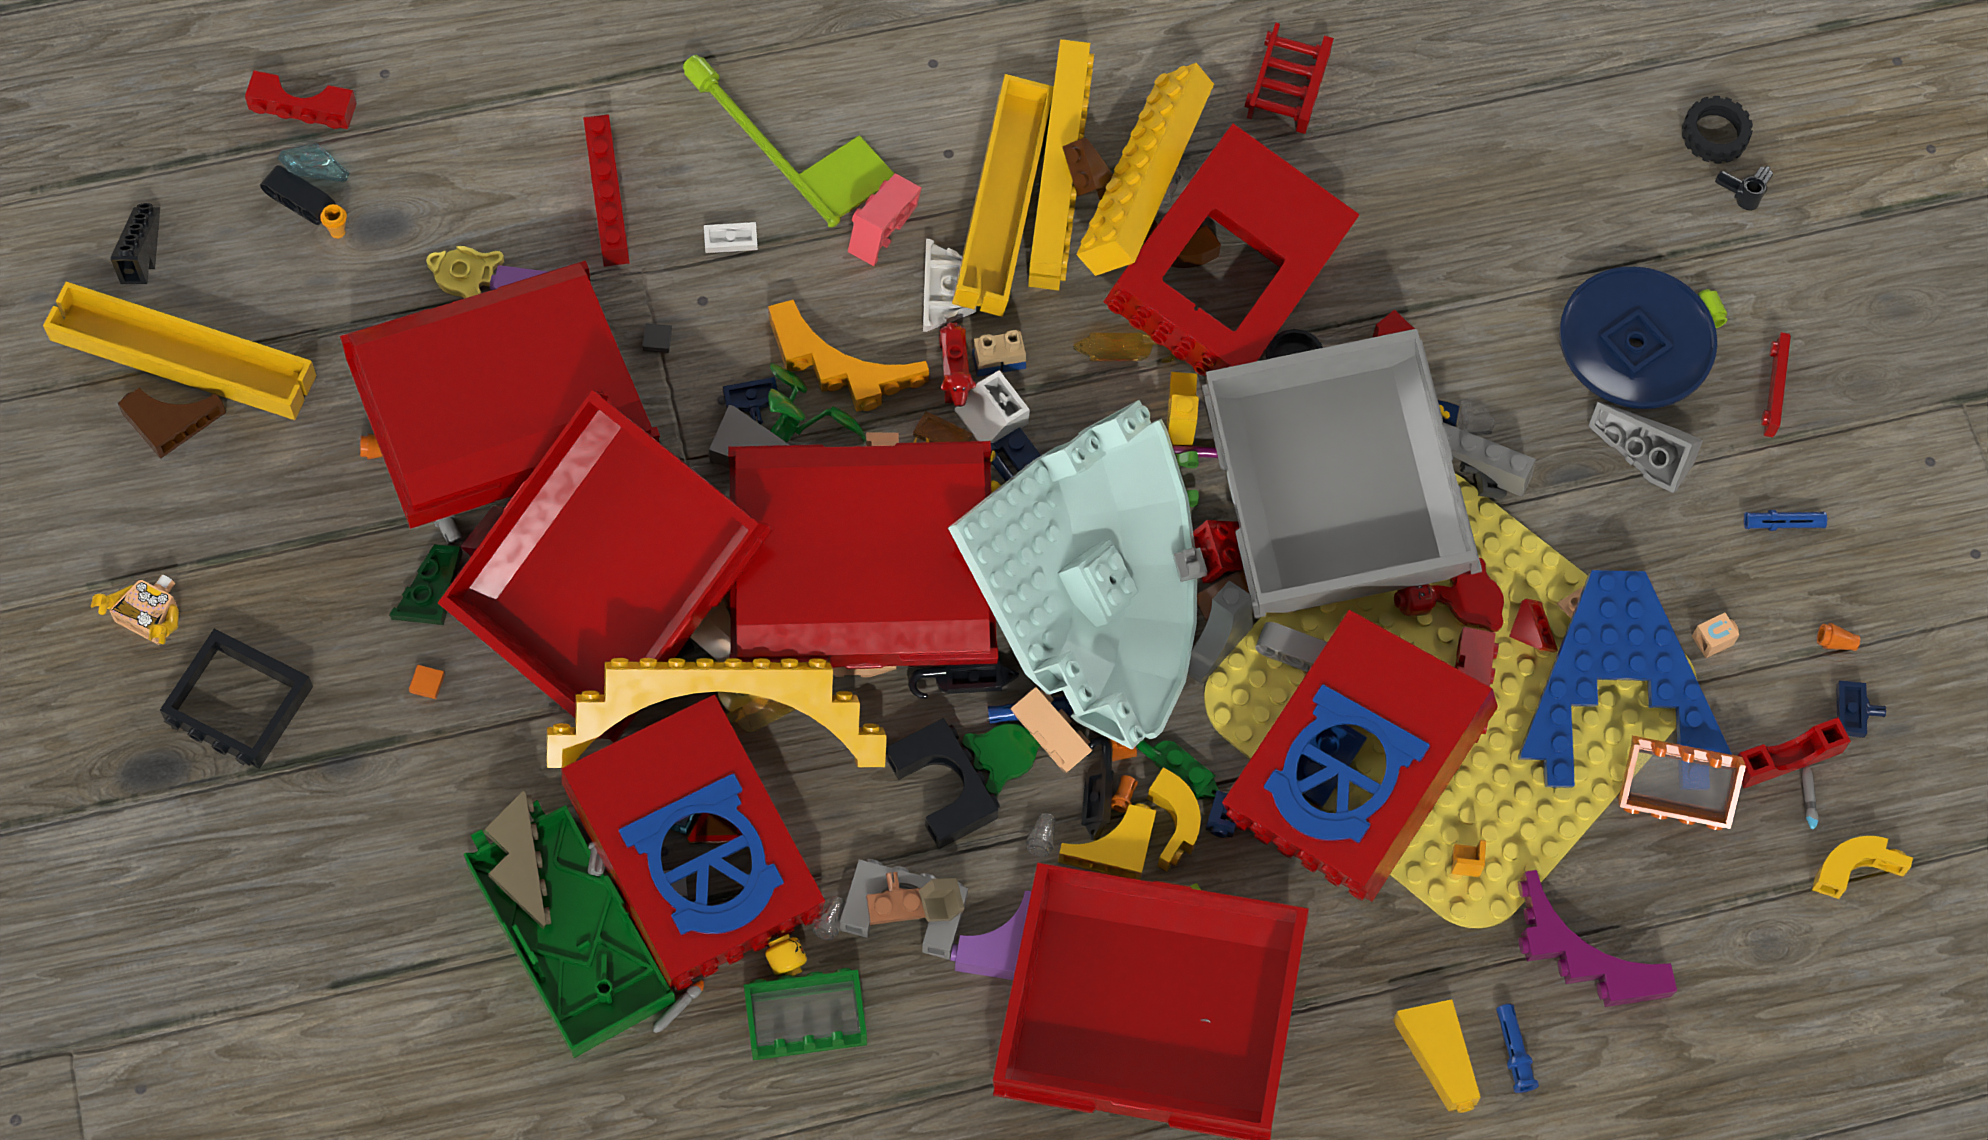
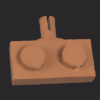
M891 872L886 873L888 890L883 893L866 896L870 925L926 918L919 893L921 888L908 890L900 888L898 872H893L892 875Z

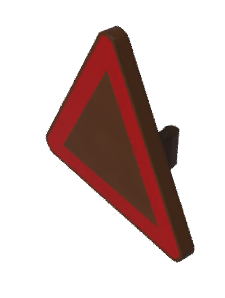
M702 813L688 835L687 842L689 844L727 843L743 834L727 819L715 814Z

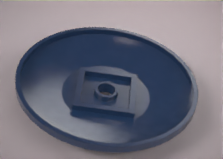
M1633 266L1613 268L1598 273L1587 279L1573 292L1561 316L1559 327L1560 346L1569 368L1576 378L1594 394L1621 406L1653 409L1672 405L1685 399L1702 385L1709 375L1716 358L1717 332L1713 318L1705 303L1682 281L1655 269ZM1633 338L1641 341L1642 346L1634 347L1630 344L1629 340Z

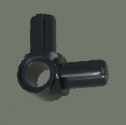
M1769 166L1760 167L1754 177H1745L1742 181L1724 171H1720L1715 182L1736 193L1734 198L1742 209L1752 211L1759 206L1762 197L1767 192V183L1773 176V172Z

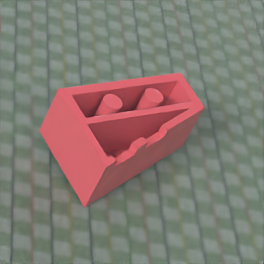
M896 173L888 181H883L878 192L875 195L871 194L862 209L858 208L852 217L854 226L848 253L875 266L881 247L887 248L890 245L891 240L888 238L896 228L900 230L917 207L922 187Z

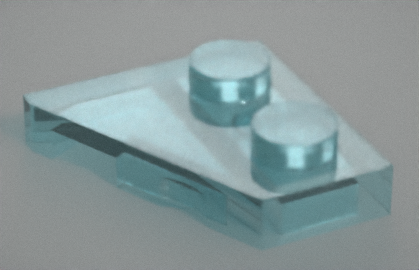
M317 142L282 150L278 156V160L286 169L297 176L345 182L350 174Z

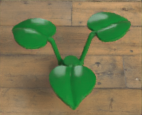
M774 363L770 364L772 373L783 383L791 386L792 389L790 398L775 389L769 391L770 412L782 413L770 429V432L787 443L794 433L800 435L804 429L821 418L831 416L839 424L858 434L863 443H865L866 437L859 423L851 415L834 406L799 426L800 420L804 421L806 417L803 411L794 405L793 402L798 390L806 393L808 390L807 386L793 372Z

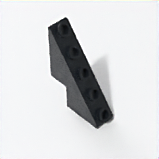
M141 203L133 208L110 259L120 284L148 283L149 269H155L160 207H153L151 203Z

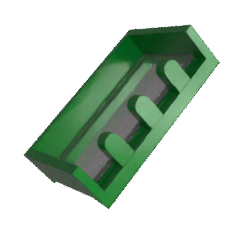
M841 968L837 969L835 973L811 972L805 977L797 978L792 975H786L774 981L766 982L764 979H756L749 982V984H744L753 1060L867 1045V1032L858 970Z

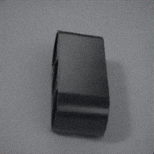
M276 165L260 183V188L265 194L315 225L322 223L320 216L326 206L336 205L335 201L328 194L280 165Z

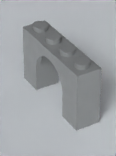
M859 859L840 920V931L868 938L871 925L866 896L883 893L888 890L886 873L891 872L892 875L893 872H898L899 887L907 890L922 888L929 881L937 878L926 873H921L920 875L909 873L908 869L900 866H894L893 868L882 866L881 862L874 859H866V861ZM958 882L965 908L968 888ZM963 912L951 921L929 922L923 941L922 953L950 960L952 946L955 943Z

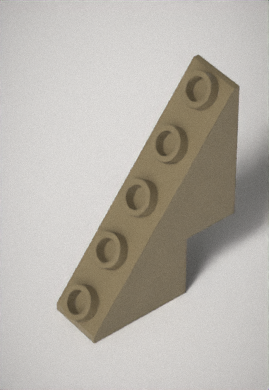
M522 791L484 830V833L507 854L489 873V878L544 929L546 925L551 924L549 907L543 908L542 896H547L544 879L539 880L537 868H542L540 851H535L533 840H538L536 823H530L529 812H534L532 795L526 796V793Z

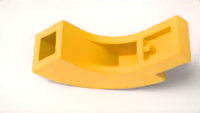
M1163 767L1150 787L1147 799L1166 810L1174 821L1175 833L1158 861V867L1167 872L1172 864L1177 866L1184 851L1190 855L1192 854L1199 834L1201 817L1197 799L1190 787L1180 777Z
M1879 836L1852 838L1841 843L1829 854L1816 874L1812 890L1839 899L1846 891L1852 870L1869 866L1903 877L1911 868L1913 857L1907 856L1898 849H1886L1888 838Z

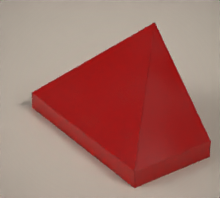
M1527 598L1522 600L1509 637L1536 649L1555 653L1558 651L1542 602Z

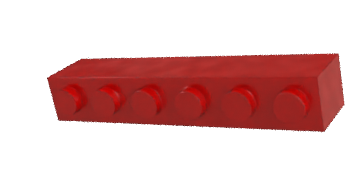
M609 114L583 117L603 265L607 267L630 264Z

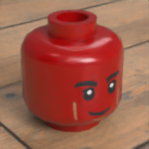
M1429 584L1409 586L1405 589L1397 590L1394 594L1396 608H1399L1400 612L1408 617L1429 614L1437 601L1436 591Z

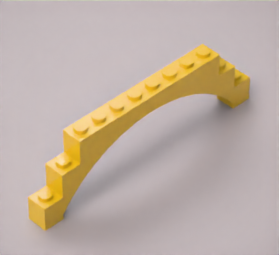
M614 658L611 662H605L604 695H599L597 691H584L582 695H576L575 727H570L569 724L558 723L554 724L553 727H547L546 762L547 768H563L576 762L593 741L628 715L669 698L704 692L746 693L789 705L812 717L840 739L854 755L857 767H885L886 733L884 728L879 727L878 724L867 723L863 724V727H859L860 702L857 695H853L849 691L836 692V695H832L833 669L831 664L826 663L824 659H810L809 662H798L796 659L788 658L782 659L781 662H770L768 659L758 658L754 659L753 662H742L740 659L729 658L725 659V662H714V660L709 658L697 659V662H685L681 658H671L668 662H657L653 658L640 659V662H628V659Z

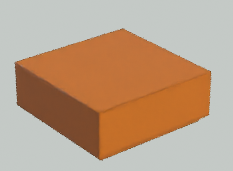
M417 665L409 692L437 699L445 676L444 671Z

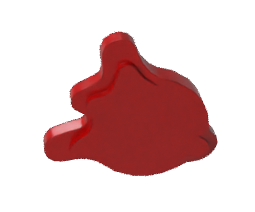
M1479 558L1482 572L1471 574L1470 571L1450 578L1453 584L1451 587L1442 585L1432 586L1436 591V602L1445 604L1460 623L1466 626L1468 624L1478 625L1479 628H1484L1490 632H1497L1502 628L1504 596L1497 583L1488 576L1486 563L1482 558Z

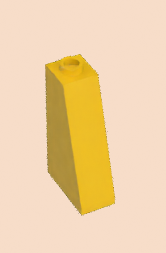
M1453 1000L1397 1011L1393 1019L1395 1026L1447 1110H1457L1458 1113L1473 1110L1481 1097Z

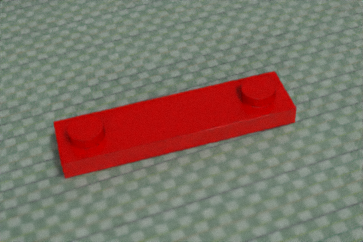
M1783 332L1780 333L1777 341H1772L1769 356L1773 357L1767 410L1764 409L1761 419V425L1765 426L1764 436L1768 437L1775 436L1781 424L1791 340L1790 334Z

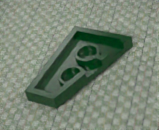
M434 544L417 570L418 575L403 592L401 602L397 608L394 607L390 612V618L392 620L444 625L447 611L438 602L457 576L463 553L462 549L458 546Z

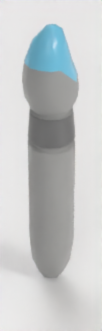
M1807 765L1802 770L1806 808L1805 816L1810 828L1814 829L1818 824L1819 816L1816 811L1813 772Z

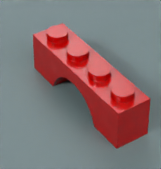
M255 70L245 93L248 108L255 113L273 114L283 119H298L308 124H323L333 129L349 128L357 104L353 90L330 85L315 96L308 98L294 97L283 90L279 75Z
M1839 717L1815 725L1804 734L1775 746H1765V744L1740 752L1738 756L1743 757L1746 765L1742 780L1743 788L1751 787L1807 765L1809 766L1842 754L1851 740Z

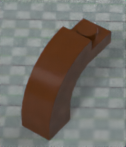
M1155 220L1152 222L1143 245L1158 226ZM1206 225L1195 232L1171 267L1192 268L1204 265L1219 257L1221 243Z

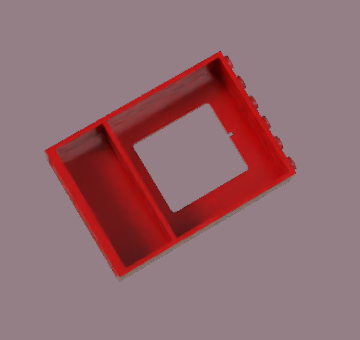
M1232 123L1142 246L1135 263L1128 265L1103 302L1113 313L1120 314L1129 320V323L1134 328L1147 333L1156 344L1163 345L1172 351V354L1177 359L1190 364L1201 376H1206L1208 371L1257 362L1360 214ZM1207 216L1280 267L1236 331L1230 330L1200 307L1197 311L1194 310L1196 305L1170 287L1162 279Z

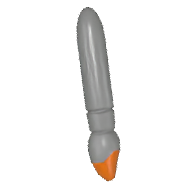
M703 980L687 988L686 993L656 1021L653 1032L658 1033L665 1029L689 1005L692 999L697 998L704 988Z

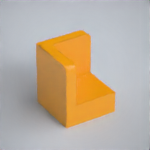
M1480 840L1477 846L1454 844L1451 874L1480 877L1485 867L1486 840Z

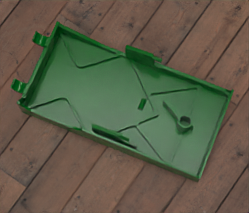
M536 800L533 802L534 812L529 813L534 820L531 823H536L538 840H533L535 851H540L542 868L537 869L539 880H545L547 896H542L543 908L549 907L551 924L546 925L542 929L489 878V873L507 854L496 843L490 844L482 829L471 835L478 851L464 853L463 855L472 877L573 1058H576L669 1007L676 1001L673 991H671L629 918V911L609 876H604L603 873L601 876L588 873L591 851L571 816L568 807L565 805L546 815L539 801Z

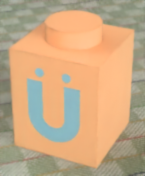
M1723 613L1697 625L1692 637L1704 657L1708 658L1733 646L1739 637V630L1736 623L1729 619L1726 613Z

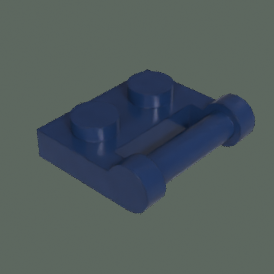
M1020 427L998 441L991 443V453L992 451L996 453V457L991 463L1005 482L1014 475L998 453L1002 451L1017 472L1041 456Z

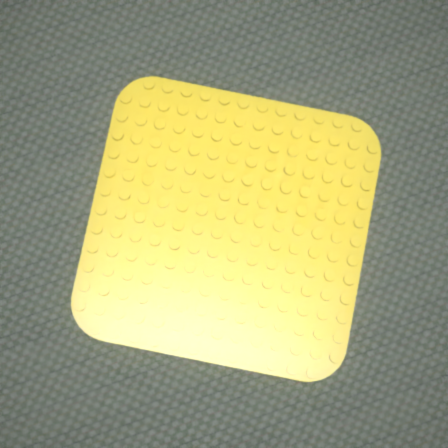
M1455 473L1457 483L1461 487L1478 556L1485 561L1488 576L1497 583L1504 596L1502 610L1503 626L1499 631L1494 632L1496 633L1495 643H1499L1497 658L1493 659L1492 668H1495V677L1493 684H1490V687L1493 688L1498 708L1488 722L1486 734H1481L1478 743L1473 745L1390 875L1445 920L1467 928H1487L1500 924L1510 918L1525 902V898L1520 897L1518 890V881H1521L1520 878L1525 871L1537 870L1540 882L1542 883L1618 796L1631 747L1632 735L1665 742L1677 728L1676 708H1649L1648 681L1597 680L1598 705L1595 707L1571 706L1575 786L1572 788L1545 787L1544 760H1518L1521 746L1571 621V618L1557 603L1583 587L1588 575L1488 497L1478 496V489ZM1450 579L1429 583L1430 586H1453ZM1397 590L1287 613H1266V616L1261 617L1253 625V628L1208 677L1204 692L1206 713L1217 732L1251 759L1308 673L1257 652L1255 646L1266 622H1275L1328 642L1348 610H1351L1455 667L1458 640L1462 628L1488 630L1479 628L1478 625L1468 624L1466 626L1460 623L1453 616L1451 610L1445 604L1436 602L1435 607L1427 615L1404 616L1394 604V594ZM1527 598L1542 602L1558 651L1555 653L1536 649L1509 637L1522 600ZM1685 654V656H1686V658H1687V660H1688V662H1689V664H1690V667H1691V669H1692V671H1693V673H1694V675H1695V677H1696V673H1695L1694 667H1693V665H1692L1690 659H1689V658L1687 657V655ZM1346 724L1367 737V740L1349 767L1382 784L1386 772V754L1383 745L1374 734L1362 727ZM1638 752L1633 777L1653 754ZM1349 781L1348 810L1351 811L1362 806L1374 795ZM1338 785L1323 808L1306 798L1305 800L1318 810L1336 813ZM1480 840H1486L1485 867L1480 877L1451 874L1454 844L1477 846Z

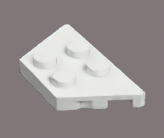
M926 239L923 332L930 331L976 312V307L973 310L952 304L962 256L950 248L945 250L935 245L931 239Z

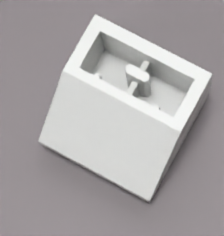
M999 370L978 382L976 387L968 393L965 406L955 407V412L977 441H991V443H994L1019 427L1023 428L1028 425L1030 409Z

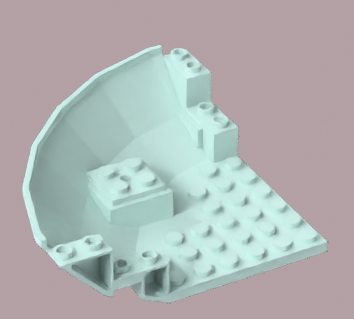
M1140 400L1083 429L1070 442L1054 447L1033 460L948 527L1024 673L1047 695L1063 690L1074 711L1071 717L1076 722L1130 749H1133L1145 737L1149 739L1156 738L1164 730L1186 683L1197 625V578L1181 582L1173 559L1175 553L1190 548L1195 549L1187 491L1166 426L1162 419L1151 423L1149 420L1150 412L1147 407L1142 406Z

